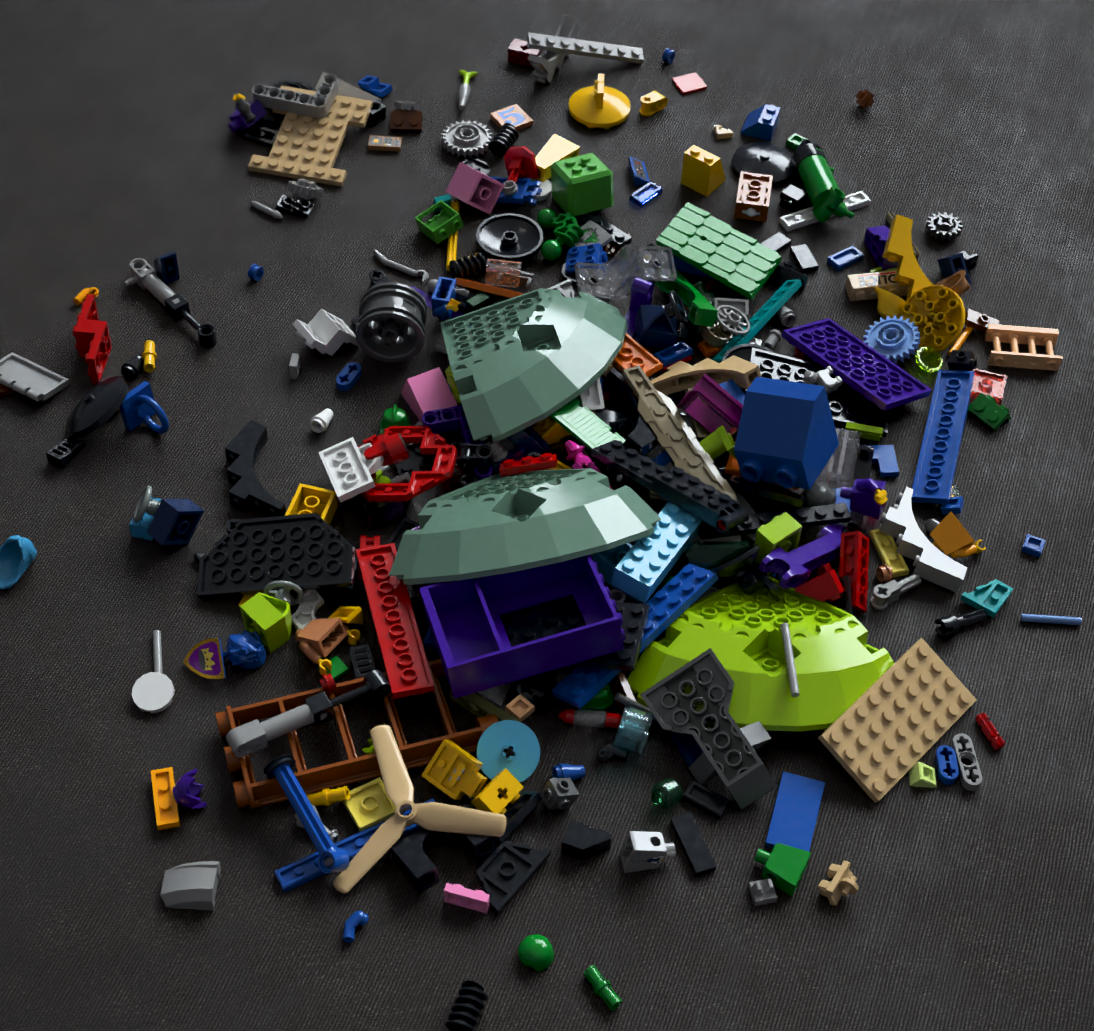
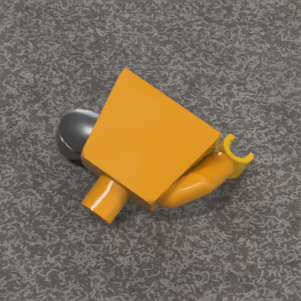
M952 511L941 522L930 518L924 524L925 530L930 533L934 540L932 544L940 551L942 550L947 556L952 558L967 557L975 553H981L986 549V547L980 548L978 546L982 540L980 539L975 542Z

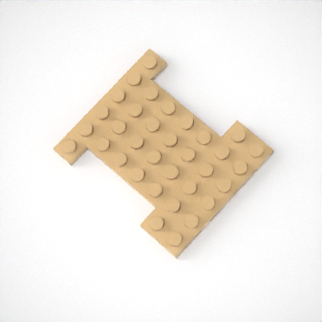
M281 85V89L315 95L316 91ZM336 95L328 115L324 118H315L272 109L273 113L285 114L284 120L269 157L253 154L248 165L249 171L295 179L301 178L342 187L347 173L346 170L333 168L348 127L364 128L373 102L371 100Z

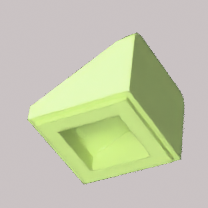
M921 762L915 763L909 770L910 785L914 787L935 788V768Z

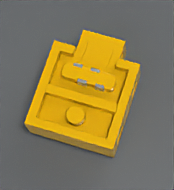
M443 740L421 775L454 800H461L464 794L476 797L487 781V778L479 773L483 763L451 740Z

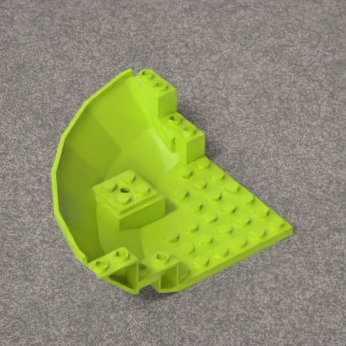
M769 576L771 581L780 590L777 593L781 599L777 602L764 586L748 596L741 586L735 582L694 602L666 628L665 638L657 642L653 640L645 648L636 664L635 671L630 673L627 681L632 693L638 694L637 702L648 707L641 697V693L711 648L735 683L729 713L739 728L760 721L766 731L800 732L830 727L894 662L885 648L879 650L867 644L868 630L852 614L824 601L822 602L800 594L794 588L783 589L778 585L781 581ZM782 623L789 624L800 693L798 697L791 696L780 627ZM685 687L684 694H690L693 687ZM698 703L695 711H702L705 704L701 705ZM710 720V721H708L707 723L714 725V724L716 723V721L712 722V721Z

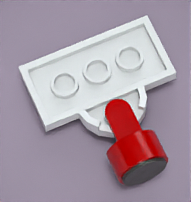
M398 432L384 438L383 442L374 446L371 443H367L357 447L352 437L318 452L340 503L376 487L371 475L377 472L381 466L393 463L396 465L409 459L410 456L405 442Z

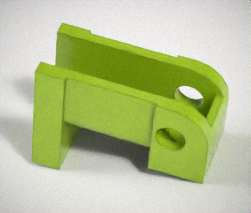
M720 426L716 431L699 442L712 460L726 451L736 459L734 452L735 441L730 433L727 434L723 426Z

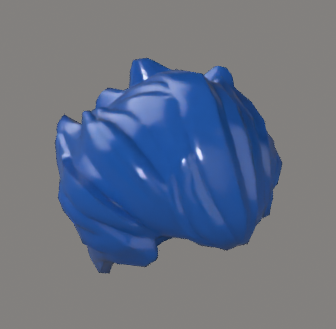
M244 630L241 634L229 635L226 649L229 661L232 662L233 666L249 670L261 667L264 664L266 651L261 635L258 632L254 631L251 633Z

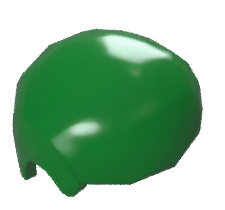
M534 934L526 936L519 944L518 956L525 967L529 966L535 971H542L547 969L554 961L555 953L550 941L543 935Z

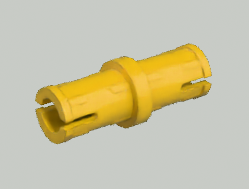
M151 340L144 342V352L142 354L144 360L143 368H145L146 372H153L155 370V360L157 359L155 342Z
M347 786L331 790L326 788L322 792L306 794L311 805L331 806L335 802L349 800L350 791Z

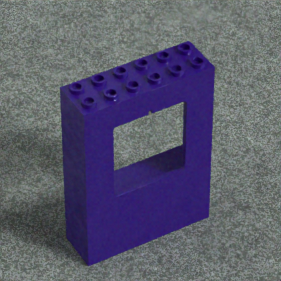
M592 554L511 573L460 581L439 582L419 588L426 619L454 699L624 649L623 640H626L623 628H621V625L624 624L620 612H616L615 600L610 599V590L608 586L604 587L602 573L598 574V565L596 561H592ZM569 595L574 597L586 624L585 626L511 647L499 617L500 615Z

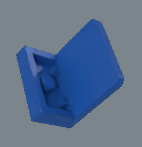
M600 243L570 248L567 252L565 270L567 273L592 269L596 281H603L604 273H606L605 262L608 261L607 253L603 251Z

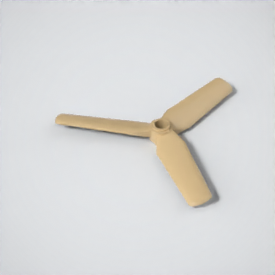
M389 725L376 726L370 730V735L386 794L396 806L395 814L376 830L349 862L348 868L342 871L334 880L333 885L339 892L348 893L400 839L407 826L416 824L431 831L501 837L506 829V817L503 814L437 802L415 804L414 787L392 729ZM412 810L409 815L403 816L405 811Z

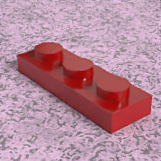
M545 453L540 455V457L526 456L522 460L517 461L508 459L500 463V475L507 476L556 468L557 456L556 454Z

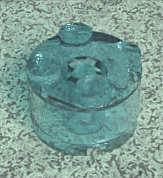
M625 705L613 746L642 754L654 715L650 712Z

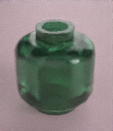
M665 778L656 783L651 789L652 802L655 806L664 810L672 808L683 798L682 787L673 778Z

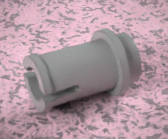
M777 329L771 330L763 346L773 350L776 343L782 339L781 332Z

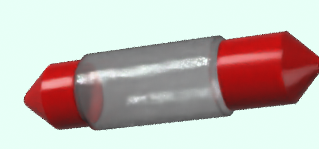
M566 709L558 714V717L564 723L576 726L619 728L625 723L620 714L606 713L605 711Z

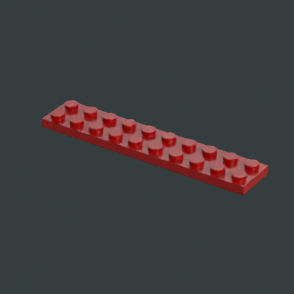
M395 543L356 549V557L358 558V565L390 684L392 698L396 699L435 690L407 586L404 585L403 579L389 576L397 554Z

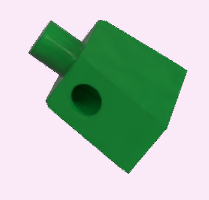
M776 843L771 853L759 848L754 861L765 865L762 874L763 879L771 878L775 887L793 897L808 866L811 852Z

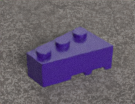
M885 225L866 228L864 243L878 266L882 268V271L897 268L898 262H891L887 258L882 257L890 230Z

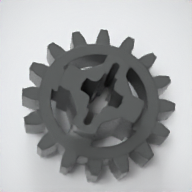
M938 212L937 215L933 213L931 217H928L925 228H927L926 232H930V236H935V239L941 238V241H944V239L950 241L951 238L955 240L957 236H960L963 225H961L962 221H958V217H953V214L947 215L946 212L944 214Z

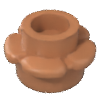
M882 564L881 567L876 568V577L879 582H890L893 577V571L891 567Z

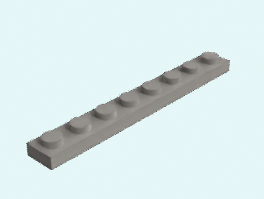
M530 32L526 36L529 49L640 64L644 61L642 48Z

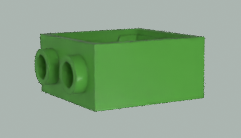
M442 200L415 217L419 230L436 244H439L464 227L460 214ZM441 207V212L431 220H427L426 223L421 221L424 216H428L430 212H434L436 208Z

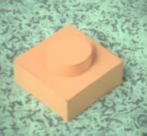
M519 694L505 706V711L514 716L519 722H522L535 711V706Z

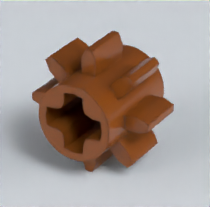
M867 89L864 91L859 90L855 95L858 98L856 102L863 108H866V106L871 107L875 102L872 99L874 95Z

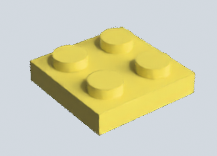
M380 777L350 790V799L342 801L360 832L391 818L395 814L396 809L394 803L387 796L384 783Z

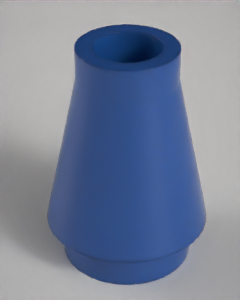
M558 763L557 766L552 768L553 778H571L573 781L585 777V768L583 765Z

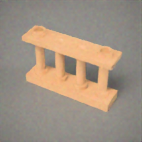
M988 324L985 341L993 342L994 351L991 350L988 366L1058 371L1063 359L1062 356H1056L1053 352V346H1055L1059 335L1058 329ZM1000 342L1010 343L1011 352L1001 351ZM1018 344H1028L1029 353H1019ZM1035 345L1045 346L1047 355L1036 354Z

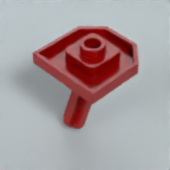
M526 146L508 149L504 156L508 174L507 181L512 180L516 183L518 178L534 179L539 177L535 155Z

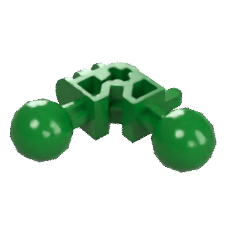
M543 209L537 215V224L542 229L555 228L554 234L556 239L547 240L541 247V254L548 261H555L560 257L562 245L574 247V243H577L579 238L584 236L583 230L579 227L576 218L572 217L571 212L566 214L560 213L557 217L553 210Z

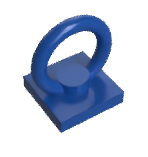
M144 381L127 393L119 407L127 430L132 431L144 422L156 433L164 434L168 431V418L161 406L155 401L150 383ZM155 413L161 421V426L157 425L150 418Z

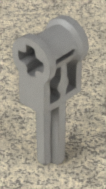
M913 574L899 582L892 580L886 584L876 585L873 590L874 596L870 601L871 606L877 610L886 609L888 604L898 600L901 593L919 585L922 582L920 575Z

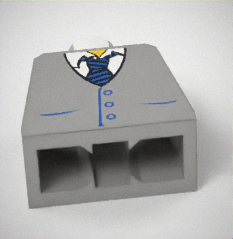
M629 831L620 852L624 873L660 867L665 856L675 855L674 843H665L660 832Z

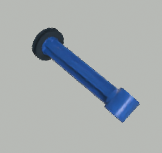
M285 754L275 758L266 765L263 772L267 774L266 777L268 779L277 778L320 854L318 857L319 869L325 874L345 871L349 866L348 853L334 845L291 770L296 763L292 754Z

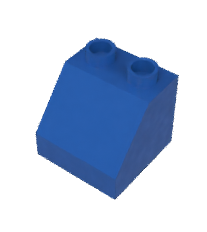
M756 377L745 394L734 447L742 478L750 482L763 481L779 484L784 488L797 487L810 490L839 445L825 386Z

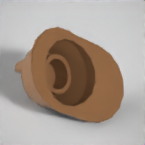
M960 270L935 284L946 286L955 291L959 296L970 289V285L965 278V270Z

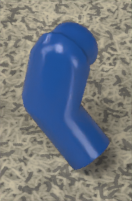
M356 911L345 921L344 942H353L355 928L359 924L362 926L367 924L369 917L366 913Z

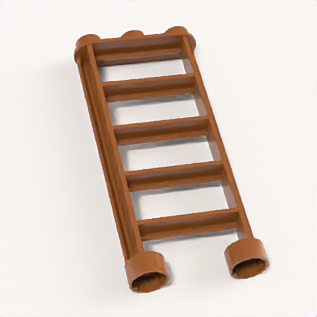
M441 659L430 661L428 665L435 690L432 694L446 732L445 736L408 745L391 692L382 698L393 735L407 770L428 765L443 740H451L469 754L476 753L477 744L482 733L492 724L499 722L497 716L491 714L476 718V728L461 732L456 731L438 680L439 676L446 675ZM384 672L383 674L388 681L387 674ZM364 677L336 684L337 689L331 691V694L328 690L325 693L329 700L364 686ZM321 687L233 709L230 706H226V711L215 713L220 738L226 737L230 730L241 726V724L256 719L260 720L277 716L305 704L306 698L323 692V689ZM342 704L333 707V712L347 760L307 770L296 730L286 734L291 754L296 761V773L294 775L305 794L322 792L326 788L333 789L381 777L376 753L361 757L357 756ZM230 746L224 747L229 773L241 770L243 780L232 783L238 808L250 805L251 809L288 800L277 778L256 782L249 755L236 757Z

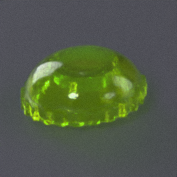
M923 346L917 350L915 360L921 370L935 373L942 369L944 360L938 351L928 346Z

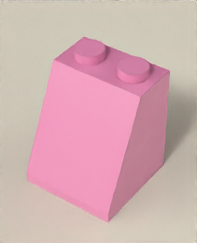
M460 162L446 192L466 204L491 214L504 184Z
M440 367L406 379L401 391L403 398L420 422H422V415L427 411L458 406Z

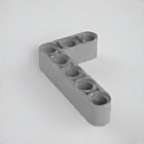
M328 74L322 78L315 95L262 84L254 85L251 91L253 101L259 100L263 107L315 118H324L328 115L338 93L336 76Z

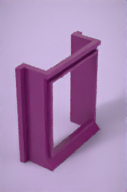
M705 373L676 407L683 408L689 416L710 433L723 426L728 434L730 429L733 428L732 426H734L736 430L731 436L736 441L743 405Z

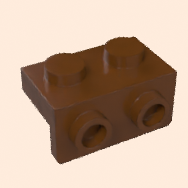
M401 109L391 111L390 131L422 132V111H403Z

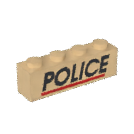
M895 270L847 275L845 289L850 301L877 299L874 291L876 286L898 297L907 296L909 285L903 286L894 281Z

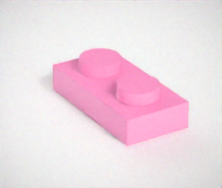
M446 883L444 902L487 914L490 906V895L481 890L464 888L460 884Z

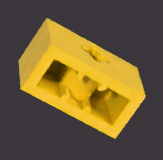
M505 768L483 788L471 803L478 810L504 814L507 811L506 805L509 802L513 804L521 796L519 792L523 786Z

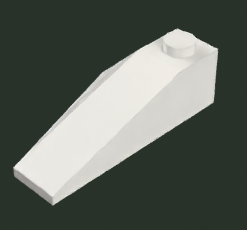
M324 71L322 72V75H321V77H320V79H319V81H318V84H317V86H316L315 89H318V87H319V85H320V83H321L322 78H323L325 75H328V73H326V72H324ZM337 78V95L371 101L376 100L381 103L382 100Z

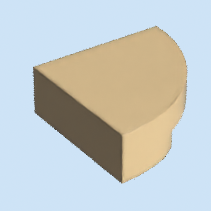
M714 125L713 130L717 139L733 138V132L730 129L727 130L722 128L721 125Z

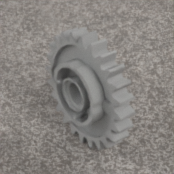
M462 120L461 123L456 121V124L450 123V127L446 126V130H443L442 133L444 149L447 148V152L452 151V155L457 154L458 157L463 155L464 158L467 155L472 158V155L484 154V151H488L489 143L492 140V133H490V129H487L486 125L482 126V123L476 124V121L471 123L470 120L467 122Z

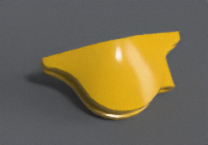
M876 286L874 291L878 299L877 311L880 316L885 319L889 316L892 319L896 315V318L899 319L906 301Z

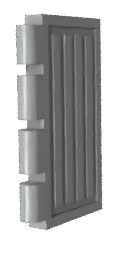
M13 352L0 359V384L12 388L37 402L40 400L45 401L69 386V379Z

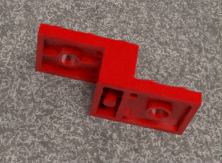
M87 294L85 301L81 305V313L77 315V324L73 326L72 334L76 338L75 348L79 352V357H84L85 363L88 364V376L91 377L92 384L97 385L98 381L102 378L112 344L107 321L99 320L95 296Z

